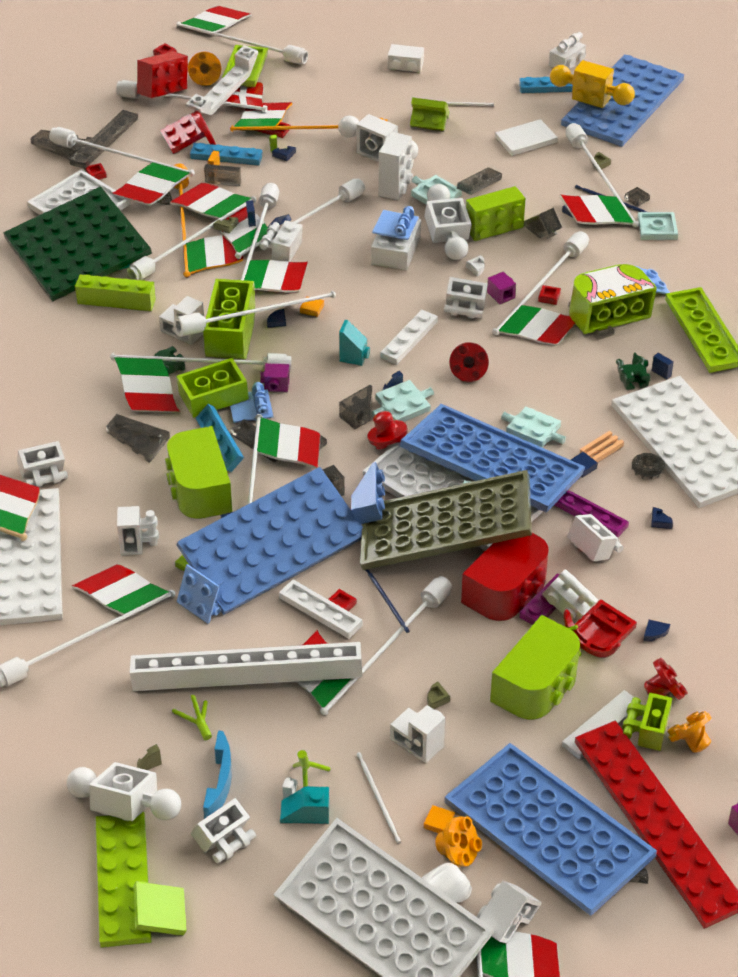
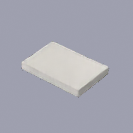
M541 119L495 132V138L511 156L551 145L558 141V137Z

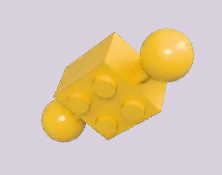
M582 60L575 68L574 74H571L570 69L564 65H557L550 72V81L553 85L557 87H564L568 83L573 85L572 100L604 108L611 99V96L619 105H628L635 97V91L630 84L621 83L616 87L612 86L614 69Z

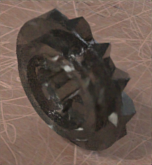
M642 453L635 456L632 460L631 469L634 470L635 475H641L642 479L644 477L652 479L653 476L659 478L660 474L664 473L665 463L655 454Z

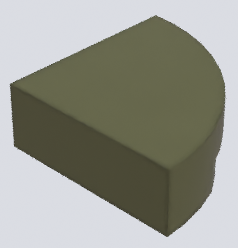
M600 152L595 154L594 159L601 170L611 165L610 158Z
M229 217L227 220H217L213 223V226L216 230L231 233L239 222L238 218Z
M438 681L431 686L427 696V704L432 709L450 702V695Z
M155 744L146 750L148 753L142 759L139 758L137 762V768L144 770L162 765L158 745Z

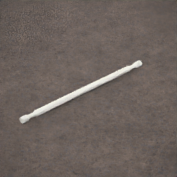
M447 102V105L494 106V103Z
M358 752L356 755L360 759L361 766L391 832L394 834L397 844L401 843L400 837L397 835L395 826L367 765L363 761L362 754Z

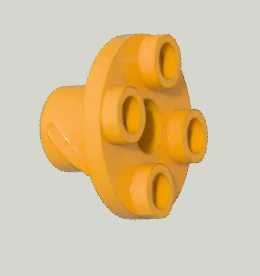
M210 52L196 53L188 63L189 76L199 85H211L221 75V63Z
M696 711L686 717V723L682 725L676 724L667 730L668 738L671 742L683 739L693 753L701 752L711 743V739L705 731V724L712 717L706 711L700 713Z
M460 816L452 818L446 827L443 828V832L438 833L435 839V846L437 851L441 855H445L451 863L458 867H466L474 862L477 853L481 851L482 840L478 837L471 818Z

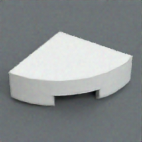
M480 255L467 261L466 268L478 277L485 268L484 258Z
M290 777L285 779L282 786L283 799L296 792L298 785L296 779Z

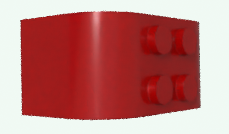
M532 533L530 536L493 543L462 573L461 603L491 620L505 621L515 617L544 588L549 553L546 541Z

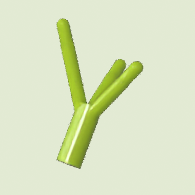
M191 695L197 716L196 719L176 709H172V713L196 724L203 739L209 740L212 738V734L205 721L208 701H203L202 711L200 712L195 695Z
M300 750L297 753L299 762L292 765L293 768L301 766L303 787L308 786L307 769L309 767L330 771L328 766L309 761L305 750Z

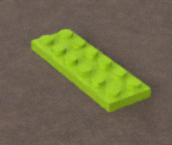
M702 287L666 293L665 300L709 373L737 368L738 345Z
M142 812L133 821H126L111 815L96 816L100 948L152 943L151 931L135 929L133 886L136 881L149 883L145 813Z

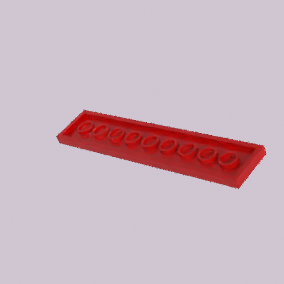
M616 720L575 737L574 743L640 838L657 850L655 859L703 928H708L738 914V889L627 735L623 734V730Z

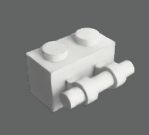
M581 32L573 33L569 36V39L562 40L557 47L549 52V66L554 68L557 65H564L571 69L582 60H585L586 45L579 42L583 34Z
M285 220L279 230V223L274 222L267 229V234L262 237L260 248L262 250H266L267 247L272 248V260L291 262L302 243L303 225Z
M450 277L446 294L447 305L444 307V312L451 313L453 316H457V314L468 316L470 319H474V317L482 318L483 311L481 310L484 309L488 283Z
M59 441L18 450L17 463L22 479L33 477L32 479L25 480V483L42 487L43 484L51 482L56 484L60 483L61 480L68 479L66 470L58 472L63 470L65 461Z
M139 506L118 507L117 529L121 556L143 555V542H149L151 546L158 544L159 532L156 529L158 521L154 511L148 510L146 517L141 518Z
M593 515L575 516L567 538L574 543L575 547L584 552L588 559L595 562L608 560L613 550L617 553L623 551L624 547L620 544V540Z
M566 569L542 594L563 616L566 609L569 610L574 624L598 601Z
M236 798L199 822L191 832L192 837L204 853H207L215 846L218 848L219 851L212 856L216 863L224 859L228 860L234 855L235 851L239 848L247 847L250 841L256 837L254 830L250 829L244 832L242 829L250 816ZM233 834L235 840L228 844L225 839Z

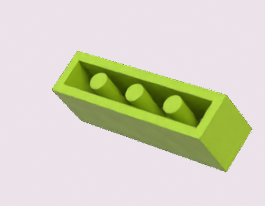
M80 274L75 285L77 304L152 312L156 300L155 285L151 281Z

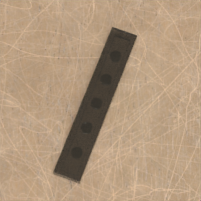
M122 110L88 142L108 148L138 120V114ZM84 145L69 159L70 165L86 169L104 150Z

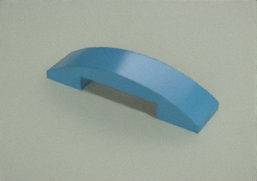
M220 730L217 733L214 750L216 764H221L217 789L207 788L203 806L204 819L223 807L231 786L232 765L230 747L224 732Z

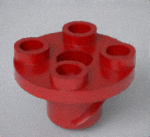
M474 342L459 344L450 355L449 366L451 372L456 378L465 382L479 380L485 375L489 366L487 352L482 346Z
M382 411L373 417L375 427L368 432L367 438L371 445L381 450L386 448L387 445L401 443V439L406 436L408 428L405 422L393 420L390 412Z
M662 657L653 662L658 674L644 683L646 693L648 695L649 693L665 696L671 692L678 700L684 698L688 692L681 682L678 683L675 679L677 673L670 664L667 665Z

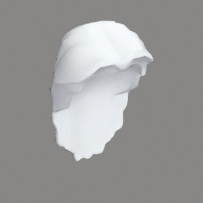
M444 863L422 877V879L456 903L467 900L471 895L472 887L470 881L460 871L458 866L453 863Z

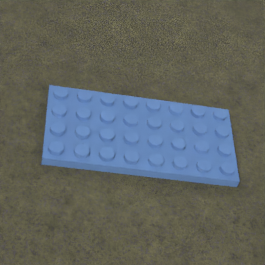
M624 54L612 67L614 69L612 86L616 87L621 83L630 84L635 91L633 101L628 105H619L611 96V99L604 108L578 102L561 119V125L567 127L572 123H576L582 127L587 135L623 147L684 80V74Z
M440 404L401 439L400 447L409 452L420 455L429 461L440 464L475 481L527 470L530 478L531 506L546 513L583 475L585 470L583 465L443 404Z
M318 467L177 541L176 546L192 568L220 586L215 603L219 604L222 614L225 615L360 541L363 526L355 520L351 509L322 468Z
M511 743L444 797L445 804L461 816L470 817L476 828L590 916L649 864L657 854L656 849Z

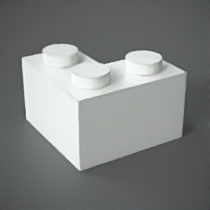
M186 296L178 305L172 304L159 316L160 331L192 345L203 335V332L179 337L174 329V318L198 312L204 316L203 302Z
M428 705L419 713L408 708L390 724V739L424 763H427L444 747L445 717L441 712L432 709Z
M502 881L501 884L499 883L494 887L491 893V900L488 905L481 908L477 918L493 928L494 933L492 937L499 942L508 943L521 922L530 923L542 902L519 886Z

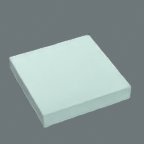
M638 212L637 219L641 240H678L674 212Z

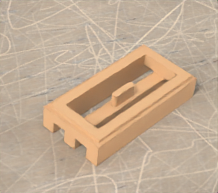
M608 431L582 447L580 453L585 452L596 462H600L622 448L624 441L618 440L616 435L612 436V432Z

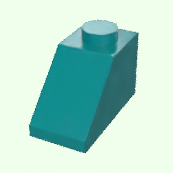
M344 320L339 331V362L362 366L365 358L368 359L370 354V347H367V338L349 320Z
M305 786L281 800L280 823L329 824V787Z

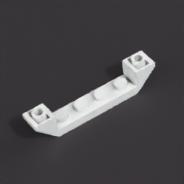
M244 45L235 54V66L204 97L195 94L186 103V106L212 115L250 76L258 51Z

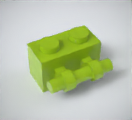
M649 693L647 704L642 705L639 698L633 697L631 703L627 706L626 712L628 715L627 719L623 721V734H626L630 739L632 733L639 732L638 746L661 751L670 716L672 698ZM639 715L643 716L642 721H638L636 718Z

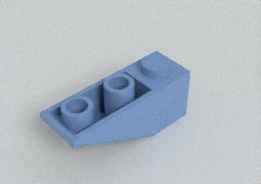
M376 462L372 463L351 495V511L355 520L361 524L381 520L382 510H385L382 496H385L382 484L385 481L383 470H379Z

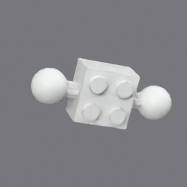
M370 114L360 122L354 116H345L338 124V129L342 136L346 138L357 136L358 154L379 162V150L390 133H398L397 125ZM412 140L414 149L411 159L414 160L418 155V146Z
M435 184L427 192L428 201L424 215L432 242H446V255L452 260H461L468 253L466 240L469 239L471 229L469 215L463 198L450 199L449 189L443 184Z
M114 762L98 777L91 769L79 767L74 769L67 778L69 792L77 798L90 796V810L100 812L103 815H111L126 821H133L149 807L156 818L170 820L176 817L181 809V799L175 791L171 789L157 791L156 772Z

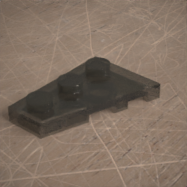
M42 129L30 138L31 144L71 161L90 147L76 143L71 148L54 144L49 139L50 131ZM76 135L78 140L94 144L92 137L81 139Z
M116 414L106 426L107 433L122 444L132 447L133 452L143 455L149 463L170 438L169 431Z

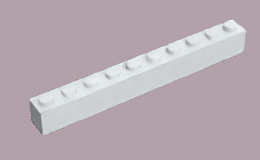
M350 642L133 655L130 659V677L133 691L362 678L361 643Z

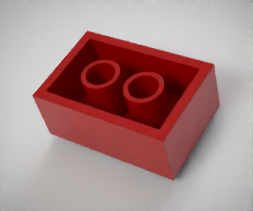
M172 51L137 60V94L155 98L187 89L188 56Z

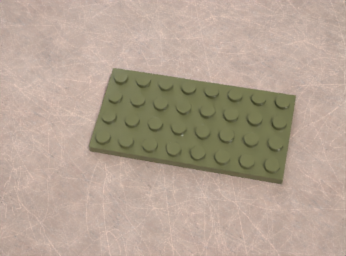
M519 471L385 500V510H382V519L362 524L360 565L362 570L532 535L530 478L528 471Z

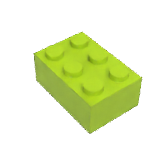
M514 186L467 199L466 210L471 221L469 235L474 241L524 228L526 198Z
M233 358L176 376L179 395L193 418L197 417L207 404L214 406L218 410L249 400L247 380Z

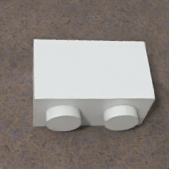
M391 44L388 53V69L421 73L424 63L423 47Z

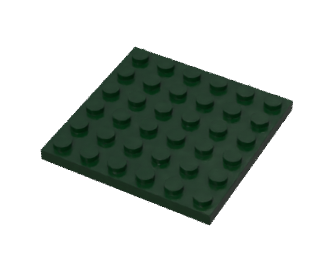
M101 186L3 232L7 242L52 302L76 291L75 285L80 274L105 277L144 256L152 254L150 246Z

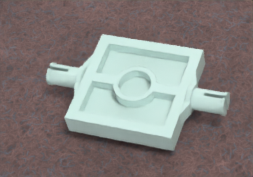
M437 175L426 180H422L417 176L412 178V183L418 186L411 190V196L424 204H427L428 201L427 192L429 188L435 184L445 185L450 191V199L462 196V189Z
M411 380L405 381L376 393L375 399L381 408L371 411V414L374 417L379 412L388 411L392 414L393 420L405 422L430 411L431 405L425 398L434 395V391L431 387L420 391Z
M525 406L518 415L514 416L504 412L501 416V420L510 423L506 427L507 433L539 447H543L552 440L564 444L566 441V436L556 433L561 427V420Z

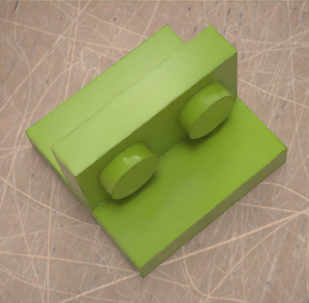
M412 97L411 105L413 109L410 127L444 131L446 118L449 119L450 113L447 102Z

